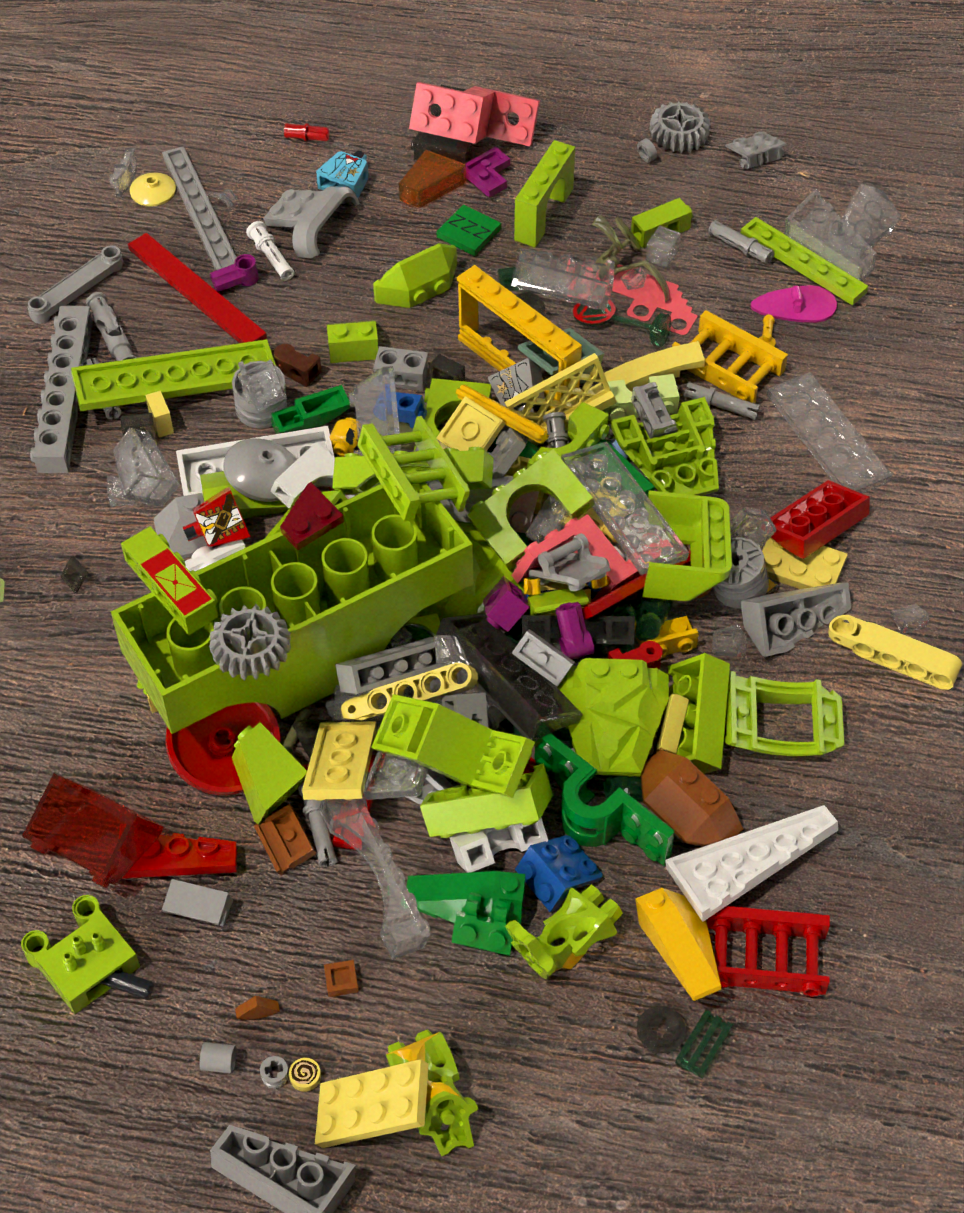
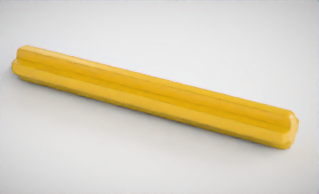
M461 385L456 390L459 399L463 400L466 396L502 419L506 423L505 425L542 444L549 438L547 429L467 385Z

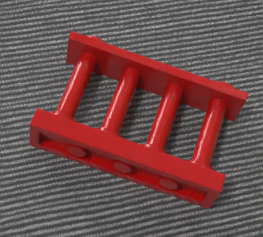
M726 906L706 919L708 929L716 931L715 962L721 988L735 986L801 992L811 997L826 994L830 976L818 975V943L820 939H826L830 927V915ZM729 931H738L746 934L745 968L727 967V938ZM759 934H771L776 937L775 971L757 970ZM790 936L804 937L806 939V974L788 973V937Z

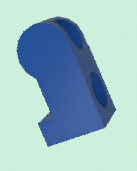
M384 392L374 409L376 417L384 422L409 423L410 428H414L416 417L422 416L425 419L427 410L422 395Z

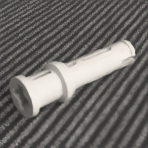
M256 221L249 225L246 233L250 239L254 240L256 249L266 255L283 281L290 280L294 276V270L276 247V240L272 234L267 232L264 222Z

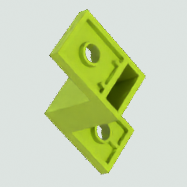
M393 694L371 748L379 752L412 760L464 785L513 798L520 786L522 774L527 762L531 758L535 742L526 737L492 730L440 704Z

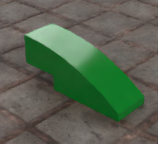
M339 385L295 399L294 406L272 412V426L276 434L321 427L351 407V403L343 386Z

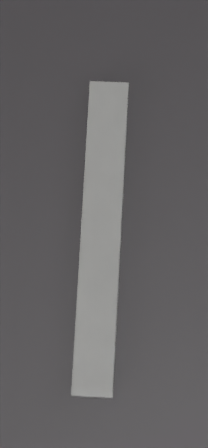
M184 146L162 152L165 164L215 271L234 264L237 257Z

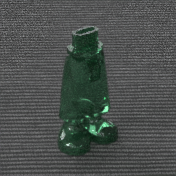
M643 587L626 604H620L615 608L612 613V621L616 628L626 636H630L636 627L637 639L647 641L655 639L661 633L662 625L670 613L674 600L643 597Z

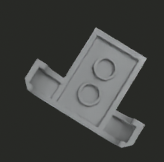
M330 186L323 191L290 189L282 194L281 198L270 208V211L263 220L266 226L294 227L292 243L297 258H313L320 253L317 246L318 231L338 206L346 202L354 203V205H359L360 203L355 192L349 187Z

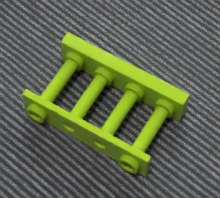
M422 416L416 417L412 432L382 436L378 433L373 423L362 425L357 446L404 522L414 520L418 507L424 503L451 499L458 512L464 511L470 495L469 486L463 481L434 436L432 429L427 425ZM414 442L419 451L394 455L390 452L388 446ZM426 461L431 470L406 474L399 465ZM439 480L444 489L418 493L411 484Z

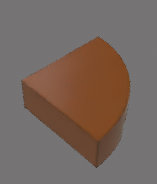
M256 995L235 1008L237 1019L250 1020L271 1016L280 1012L278 1001Z

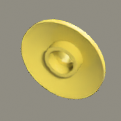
M156 172L139 176L130 186L132 199L143 206L162 205L171 200L176 192L174 180L166 174Z

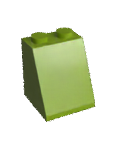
M261 723L257 724L254 728L249 725L238 735L237 738L239 740L234 744L236 749L232 755V760L254 822L258 825L298 790L307 774V770Z

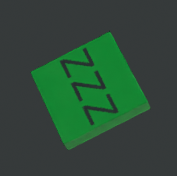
M463 204L436 231L437 238L476 256L501 230V222Z

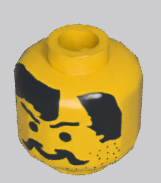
M345 418L336 422L329 438L333 451L337 455L345 457L347 453H358L359 447L357 444L362 429V424L358 420Z

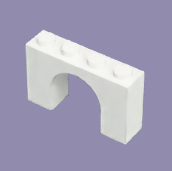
M318 442L314 443L274 481L271 492L290 509L308 483L312 482L316 487H332L335 461L333 454L328 448L322 447ZM345 495V496H346L347 499H350V498H352V497H354V496H356V495Z

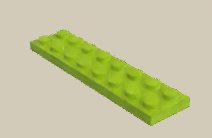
M260 340L71 367V375L80 411L146 402L145 395L161 391L163 398L166 399L233 389L232 379L235 372L241 366L253 361H265L274 365L275 362L268 340Z

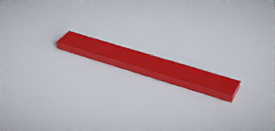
M148 233L128 243V248L134 255L237 342L246 343L267 339V333Z

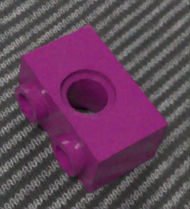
M505 576L499 580L483 599L484 612L488 616L486 618L487 621L496 629L502 627L507 632L529 608L524 592Z

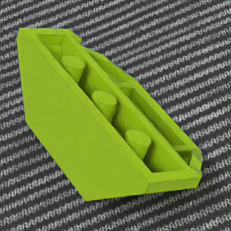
M438 243L396 263L384 274L381 280L378 279L373 283L374 301L378 304L411 308L449 290L457 267V248L454 245Z

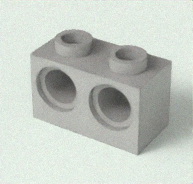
M379 346L373 368L374 385L423 391L428 373V352Z

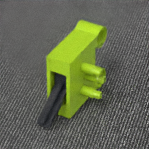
M82 895L74 901L72 911L79 928L54 946H51L47 935L39 930L28 932L21 941V947L28 963L32 967L39 968L74 1014L111 988L144 999H148L152 995L154 983L131 975V973L140 968L137 955L105 917L98 900L92 895ZM94 911L89 916H82L85 912ZM43 946L40 951L32 952L34 948Z

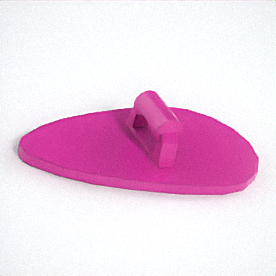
M807 285L768 292L754 299L750 307L761 315L766 316L770 314L775 319L817 323L826 321L834 315L837 301L834 295L827 289L820 286Z

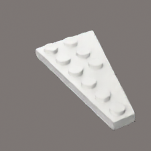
M823 805L666 859V869L703 922L837 832L838 821Z

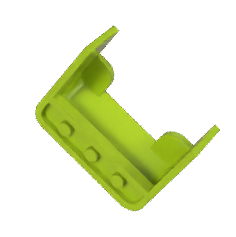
M649 491L643 525L669 528V536L673 541L679 544L690 545L691 566L649 562L643 597L690 601L727 579L732 567L728 503L716 497Z

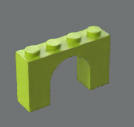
M554 140L515 198L514 241L535 248L545 234L546 209L549 198L565 203L574 188L575 146Z
M432 378L430 388L425 390L424 402L427 403V414L424 420L432 429L434 436L437 437L440 432L437 429L439 425L450 419L462 400L456 394V390L461 385H467L492 399L491 384Z
M554 449L548 453L545 451L538 455L533 465L527 469H520L514 474L512 481L507 485L502 484L495 488L490 498L484 502H477L471 507L470 513L467 514L470 522L509 571L525 555L524 550L527 547L510 526L509 522L511 507L519 497L535 491L547 493L558 501L571 519L579 518L595 505L593 497Z

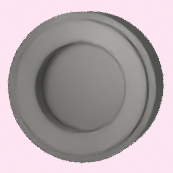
M645 138L637 143V151L645 162L649 163L657 158L656 148L649 139Z

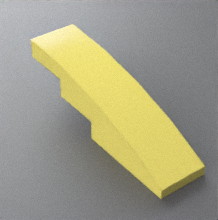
M699 341L647 354L619 365L604 374L607 382L624 380L627 389L632 392L633 387L648 384L649 377L674 374V378L680 377L681 370L704 367L705 359Z

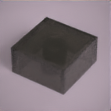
M438 354L430 363L431 381L432 378L465 381V366L441 354Z
M152 413L120 416L126 449L158 445Z

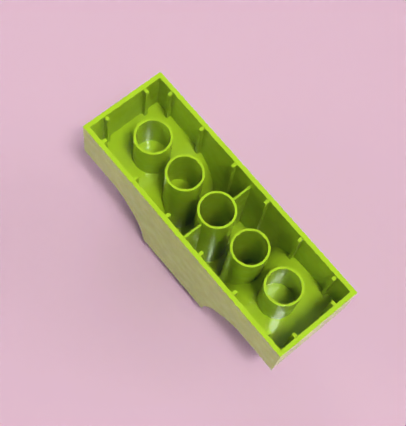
M413 468L405 473L417 472V470ZM426 482L411 484L418 493L432 491ZM379 484L335 505L344 515V522L299 551L280 531L195 571L202 582V586L206 590L211 589L217 597L218 604L216 608L218 618L190 635L185 632L152 592L111 611V616L121 652L172 734L227 706L255 702L268 704L274 707L281 719L340 690L335 664L384 651L393 636L422 609L472 585L473 544L440 501L420 504L415 519L404 522L386 491ZM257 604L259 610H263L268 606L271 613L278 612L280 619H284L287 629L290 631L291 648L290 652L287 653L286 662H280L279 670L271 668L269 677L264 673L259 674L257 680L253 675H248L244 681L241 678V674L232 678L229 671L223 673L220 666L214 662L209 647L211 642L210 634L211 631H214L215 622H221L222 614L230 616L232 608L236 611H241L243 605L248 609H252Z

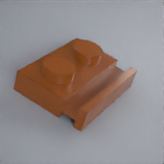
M290 804L267 817L262 824L254 825L276 872L280 876L285 874L284 871L289 868L293 869L317 854L294 808Z

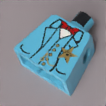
M359 150L353 155L342 151L337 152L316 171L318 189L324 190L330 186L349 187L359 198L368 180V162L366 161L365 153Z

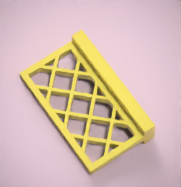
M594 353L504 403L508 409L525 418L532 419L530 421L547 429V424L543 421L544 415L552 412H563L566 414V419L564 420L566 431L568 429L569 416L582 402L602 411L617 403L610 390L599 358ZM594 364L590 374H583L585 368ZM572 378L567 387L560 386L563 380ZM579 380H586L582 389L575 388ZM593 382H600L597 385L591 387ZM549 391L545 399L538 398L541 392ZM556 392L563 393L559 401L552 400ZM571 394H576L575 397L569 399ZM526 403L523 411L514 410V407ZM534 404L541 405L537 413L530 412ZM549 406L554 407V408H552L551 410H549V411L546 412V410H547V408H548ZM529 438L528 441L535 446L540 445V443Z

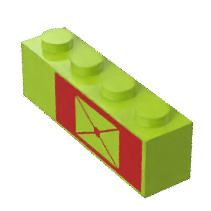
M149 526L121 543L124 559L188 635L218 618L216 608L218 604L217 597L211 589L206 590L202 586V582L194 570L189 571L186 568L182 556L178 552H172L163 534L160 533L158 535Z

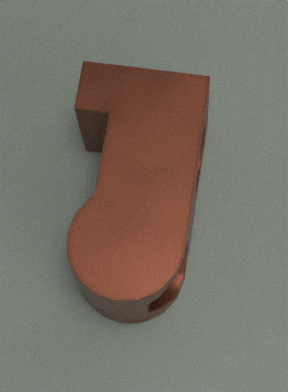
M281 344L274 349L275 365L280 368L285 376L305 387L322 372L320 357L313 353L307 357L295 351V348L290 344Z

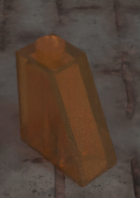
M425 150L399 182L400 201L421 208L464 185L466 182V164Z

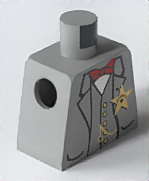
M527 358L489 376L488 380L500 404L506 407L505 401L542 382L541 367L533 360ZM544 391L539 394L538 398L545 399ZM526 403L514 407V410L523 411Z

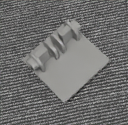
M756 132L749 138H736L732 143L726 144L725 147L742 155L740 165L742 168L749 169L762 165L763 162L768 163L781 159V156H784L782 146L787 144L777 139V137L767 134V132Z

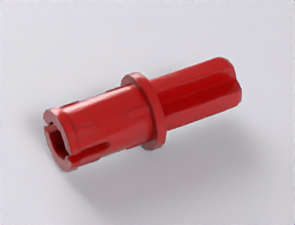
M286 123L284 136L285 138L304 139L306 142L308 140L327 141L329 140L330 131L327 127L310 126L309 123H305V125Z

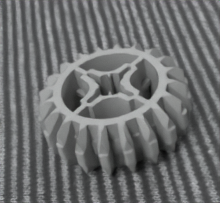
M679 100L673 104L669 101L668 105L662 104L661 108H657L655 113L652 114L649 130L652 141H656L657 146H663L664 150L671 149L672 153L676 150L680 151L681 154L687 150L691 153L692 149L698 150L700 145H704L705 141L708 140L711 123L708 113L703 112V108H697L696 104L689 105L688 101L680 103Z
M257 604L252 609H248L243 605L241 611H236L232 608L230 616L222 614L221 622H215L214 631H211L210 634L211 642L209 647L214 662L220 666L223 673L229 671L232 678L241 674V678L244 681L248 675H253L257 680L259 674L264 673L269 677L271 668L279 670L280 662H286L287 653L290 652L291 637L284 619H280L278 612L271 613L268 606L263 610H259Z

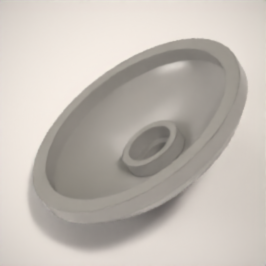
M259 438L245 439L237 442L227 451L223 469L228 482L239 493L254 500L273 502L279 501L271 492L274 481L296 461V458L291 452L276 442Z

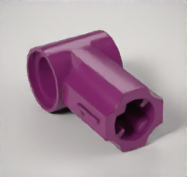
M250 254L240 255L235 259L234 264L209 273L217 292L238 284L252 286L259 280L255 258Z
M578 602L561 604L555 609L562 636L559 638L561 652L571 660L594 654V644L590 633L585 627L581 604Z

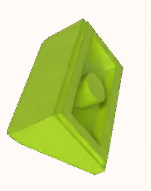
M569 588L530 595L527 598L530 614L533 617L555 613L556 608L568 602H578L581 604V607H584L589 602L583 589L570 591Z

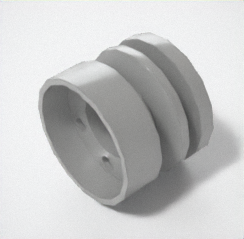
M253 361L241 366L235 372L232 385L236 415L240 421L249 427L257 429L272 427L271 413L287 408L285 378L280 368L269 362Z
M734 537L731 538L732 567L730 575L727 579L714 586L713 591L717 599L725 606L739 609L741 608L742 600L766 595L769 588V577L764 554L760 546L750 539Z

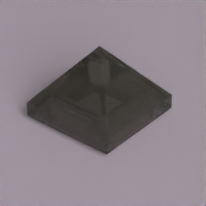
M71 556L60 577L74 593H78L88 575V571L75 556Z

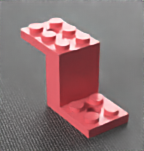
M417 82L409 129L470 143H477L486 137L531 146L540 100L477 86L465 91H459ZM433 104H438L441 107L442 112L439 117L431 114L430 108ZM510 112H514L519 116L517 125L509 123L508 115Z
M587 514L579 520L577 517L571 519L565 524L564 529L560 531L554 529L545 536L544 541L540 543L535 541L527 546L524 550L525 555L516 562L517 567L511 576L517 584L530 577V570L541 567L538 561L539 554L544 551L551 552L572 541L574 536L582 533L588 539L590 554L606 558L611 568L610 571L606 572L609 585L602 587L596 596L591 599L592 602L646 572L649 562L662 563L673 548L667 540L658 546L654 543L643 551L641 557L638 558L634 555L625 561Z

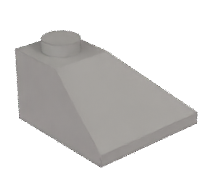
M202 493L176 497L154 517L156 533L158 535L160 533L163 534L172 552H178L182 558L191 557L197 549L208 546L204 536L188 541L183 530V526L197 521L193 509L204 502Z

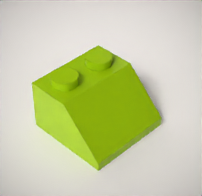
M375 320L327 324L330 363L376 360L378 337Z

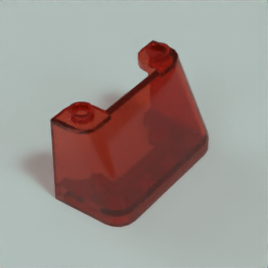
M53 773L22 837L31 841L30 847L43 854H46L48 850L56 852L89 870L88 873L93 875L92 882L108 888L109 884L116 885L159 838L164 826L91 788Z

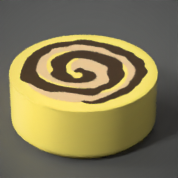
M310 1058L296 1060L289 1069V1078L292 1086L302 1092L311 1091L316 1088L321 1080L320 1067L317 1062Z

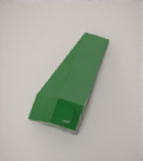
M487 871L408 876L404 905L434 918L440 917L455 923L457 912L465 911L466 900L469 899L470 892L482 894L479 915L494 918L495 908L498 906L499 899L512 901L508 922L516 920L521 925L526 874Z

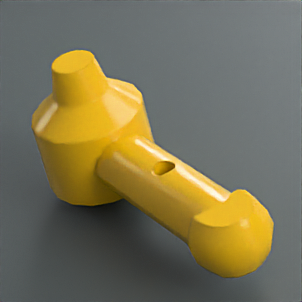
M768 314L762 320L763 333L759 339L775 347L776 340L772 337L775 320L772 315Z

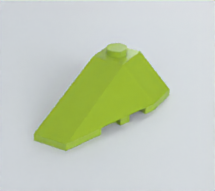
M224 471L200 475L204 502L229 487L243 519L287 512L289 509L280 500L264 502L244 496L232 487Z

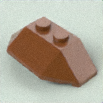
M659 750L646 762L641 774L643 803L664 823L671 827L684 843L707 846L739 835L743 831V827L729 797L688 758Z

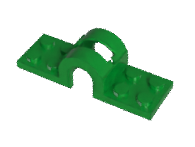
M541 728L535 733L534 760L536 766L544 764L546 773L555 779L559 787L563 789L561 811L562 827L565 834L581 846L597 847L605 846L614 836L621 832L626 841L639 846L650 860L657 861L662 866H665V860L671 858L674 830L620 787L602 804L588 806L595 798V794L586 788L587 782L597 773V769L546 729ZM582 827H584V828H590V829H596V828H597V830H592V831H590V830H585V829H583Z

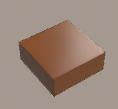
M354 960L324 964L328 997L358 993Z

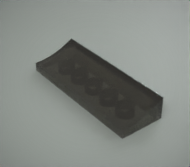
M485 613L442 618L435 637L448 638L452 660L455 663H464L472 666L478 674L476 686L483 693H486V697L524 737L535 742L551 732L580 722L583 714L553 683L512 654L516 645L500 629H496L487 621L486 618L488 616ZM462 669V671L468 676L467 671L465 669Z

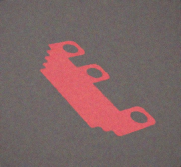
M585 264L567 289L568 295L582 300L590 298L597 286L633 298L634 300L627 310V315L641 321L650 320L657 307L670 311L672 313L665 323V328L680 335H686L698 317L696 314L691 313L692 307L687 306L686 303L688 301L681 297L683 293L677 290L679 285L666 281L669 288V300L665 302L664 292L656 278L634 269L625 270L616 275L611 272L601 279L592 266ZM578 284H584L588 287L589 291L585 295H578L573 291V288ZM638 305H643L648 308L649 313L646 316H637L634 314L633 309ZM674 319H683L686 321L687 326L682 330H676L671 326V322Z

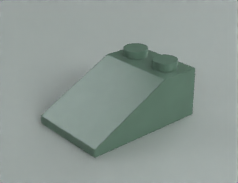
M571 328L563 330L582 345L581 360L595 353L599 358L600 364L602 363L604 356L602 351ZM528 341L518 345V350L552 376L558 373L559 362L535 343ZM594 364L585 368L583 374H590ZM580 380V384L586 382V380Z

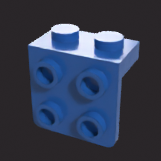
M568 835L548 840V842L544 841L530 845L515 868L517 873L526 874L525 883L549 912L559 909L567 897L570 888L576 889L598 882L603 876L596 864L590 860L578 843Z

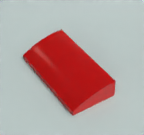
M827 480L764 521L762 528L786 550L804 559L867 517L870 512V497Z

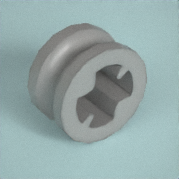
M271 1056L262 1062L260 1074L263 1083L267 1087L276 1089L286 1084L289 1078L287 1063L283 1058ZM277 1066L279 1071L283 1070V1072L277 1073L276 1078H271L269 1072L272 1071V1067Z

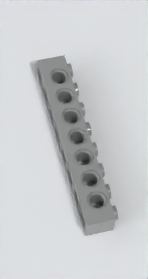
M60 306L58 316L54 317L55 334L51 335L52 352H48L47 358L49 370L44 373L46 387L41 390L42 408H39L37 412L39 426L34 429L35 447H32L30 451L31 462L35 463L38 473L69 472L79 411L71 367L84 366L87 360L93 326L89 306Z

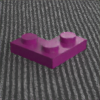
M494 147L462 165L461 174L490 198L507 188V180L498 172L510 166V158L500 149Z

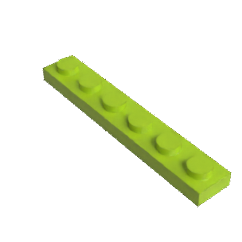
M753 218L741 228L740 233L742 235L757 239L761 245L774 250L775 258L852 306L867 293L868 285L759 218Z

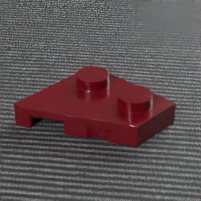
M310 482L306 485L281 524V533L299 551L344 522V515Z

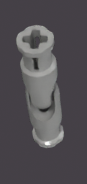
M102 292L92 293L86 299V305L93 312V319L102 334L111 356L116 361L137 358L132 354V347L121 326L117 323V316L114 310L107 304V296Z

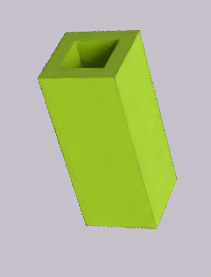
M677 198L633 216L631 232L638 240L640 246L646 248L689 230L693 213L690 206L686 205L680 198Z

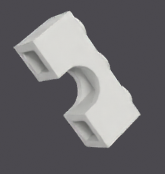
M542 818L532 825L512 824L501 830H496L493 827L483 829L474 834L461 832L449 837L457 863L467 873L494 864L493 855L501 850L517 848L523 852L530 845L544 841L548 842Z

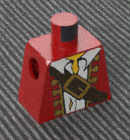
M229 487L195 507L193 513L197 521L183 526L188 541L204 536L208 547L250 537Z

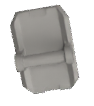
M580 533L574 536L572 541L553 551H544L539 554L538 561L541 567L530 570L529 576L535 579L540 578V585L552 581L568 584L570 591H577L584 588L585 583L605 577L607 575L606 572L610 571L611 568L606 558L590 554L588 539L584 534Z

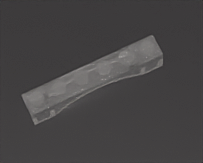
M364 795L362 799L322 800L318 809L329 832L356 849L368 862L376 875L384 904L380 936L392 960L423 949L430 937V926L427 920L421 917L417 909V900L413 893H409L405 885L404 874L399 867H396L392 859L390 846L388 843H384L380 836L378 822L375 818H371Z

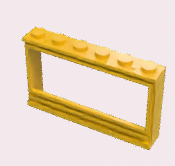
M476 265L457 277V281H459L460 327L458 340L495 369L501 371L516 363L509 358L507 350H498L494 347L490 337H481L476 333L479 329L478 301L559 362L558 373L581 361L582 345ZM572 378L563 380L560 386L567 387ZM580 380L576 384L575 388H580ZM545 390V391H544V396H545V397L547 396V394H548V392H549L548 390ZM556 392L552 400L559 401L563 393ZM571 394L569 399L575 397L576 394ZM549 406L547 409L551 410L554 407Z

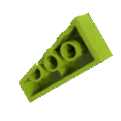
M707 653L668 666V674L673 676V684L670 685V696L671 694H678L689 699L676 754L688 758L703 774L719 770L722 766L730 663Z
M541 764L534 766V772L522 775L520 786L513 798L475 787L467 789L466 785L462 784L428 793L420 804L429 837L440 836L441 838H448L460 832L474 834L486 828L494 827L496 830H501L512 824L532 825L540 820L553 793L545 766Z

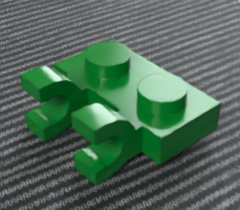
M470 892L469 899L466 900L465 911H458L456 914L451 942L510 956L513 939L505 925L509 923L508 917L512 901L499 899L498 906L495 908L494 918L479 915L482 894Z

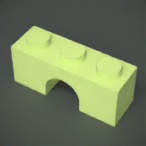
M674 374L649 377L648 383L656 382L659 395L668 413H678L680 396ZM608 381L610 390L617 403L602 410L609 414L608 421L630 415H635V418H639L631 401L632 392L627 389L625 381Z

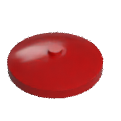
M255 702L227 706L173 734L167 727L165 745L170 763L177 774L197 790L213 795L242 793L244 791L232 760V755L236 749L234 744L239 740L237 738L238 735L250 725L254 728L259 723L280 742V731L275 715L267 704Z

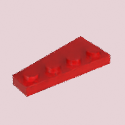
M121 825L117 863L118 879L237 872V843L235 841L207 837L190 839L186 838L184 834L173 833L172 836L157 834V831L152 829H144L141 832L131 830V826Z

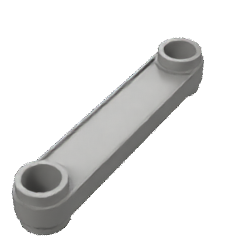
M113 245L104 247L100 254L41 295L31 298L28 301L27 308L32 321L38 324L47 322L50 316L59 311L60 306H66L111 273L121 270L123 267V257L120 249Z

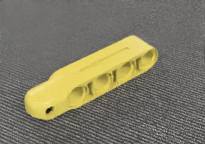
M840 615L835 617L829 624V637L836 644L852 649L861 658L939 689H951L961 670L962 661L957 656L875 623L865 622L850 615Z
M464 663L447 665L350 698L341 705L342 716L344 719L366 720L378 715H385L392 695L404 696V690L409 686L414 690L412 697L414 699L428 702L439 700L441 696L454 695L472 689L477 684L478 674L472 666ZM465 669L468 673V678L463 684H459L457 674L460 670ZM434 678H439L441 681L440 689L433 693L430 689V683ZM384 694L387 698V704L383 709H379L377 700Z

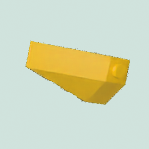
M660 888L635 898L639 925L692 1000L696 1001L721 990L706 920L702 922L687 898L665 888Z

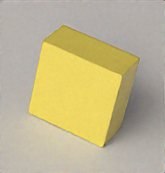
M161 391L145 395L149 414L158 437L173 434L170 412Z

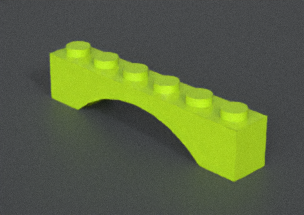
M470 447L467 451H459L455 448L444 449L463 481L468 484L469 490L492 489L494 458L484 448ZM394 451V455L408 453L407 451ZM347 453L345 457H335L333 489L341 490L344 495H358L381 484L364 456ZM426 461L399 465L404 472L413 468L417 472L431 470Z

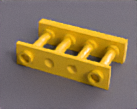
M707 310L700 315L699 334L690 343L699 341L701 346L709 338L719 343V345L707 358H704V367L687 370L736 398L755 404L758 383L769 372L780 377L786 369L788 354ZM674 342V343L672 344V347L678 346V345H681V344H679V343H677V342ZM730 349L740 356L726 370L715 363ZM750 360L761 367L746 381L735 374Z

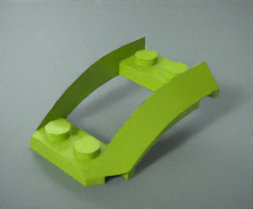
M730 671L726 708L727 736L724 738V743L755 752L781 756L823 755L840 749L844 746L842 697L834 690L831 692L827 691L821 686V680L818 679L814 682H781L753 676L744 678L736 676V672ZM756 702L794 705L812 704L814 742H788L757 737Z

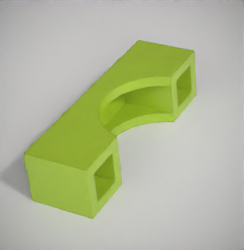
M582 402L569 416L568 436L573 441L558 448L541 447L527 462V468L535 463L534 460L538 455L545 451L548 453L554 449L572 472L573 470H578L583 459L593 453L596 444L601 439L604 440L610 430L608 425L609 414Z

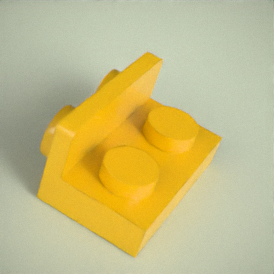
M687 616L635 628V636L639 646L645 641L659 643L663 650L662 658L669 654L688 652L693 648H697L699 633L696 628L692 629Z

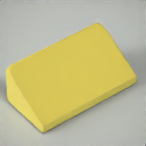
M671 694L669 697L655 750L656 753L659 750L673 754L677 753L689 699L678 694Z

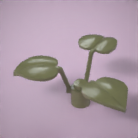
M603 215L597 216L592 225L601 229L613 242L601 257L591 263L597 275L603 279L611 272L616 275L625 270L644 266L660 284L664 292L665 302L669 300L668 285L662 274L652 263L645 260L617 267L620 261L616 254L629 243H631L636 251L640 250L639 242L628 226L618 216L615 218L618 229L626 237L625 241L621 244L608 220Z

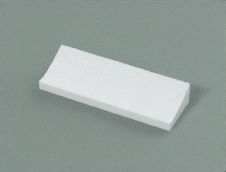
M328 426L256 437L282 445L292 453L296 460L316 442L322 447L328 448L334 457ZM242 440L177 450L176 454L183 495L187 496L198 493L203 495L200 475L224 471L223 463L227 451L234 444Z

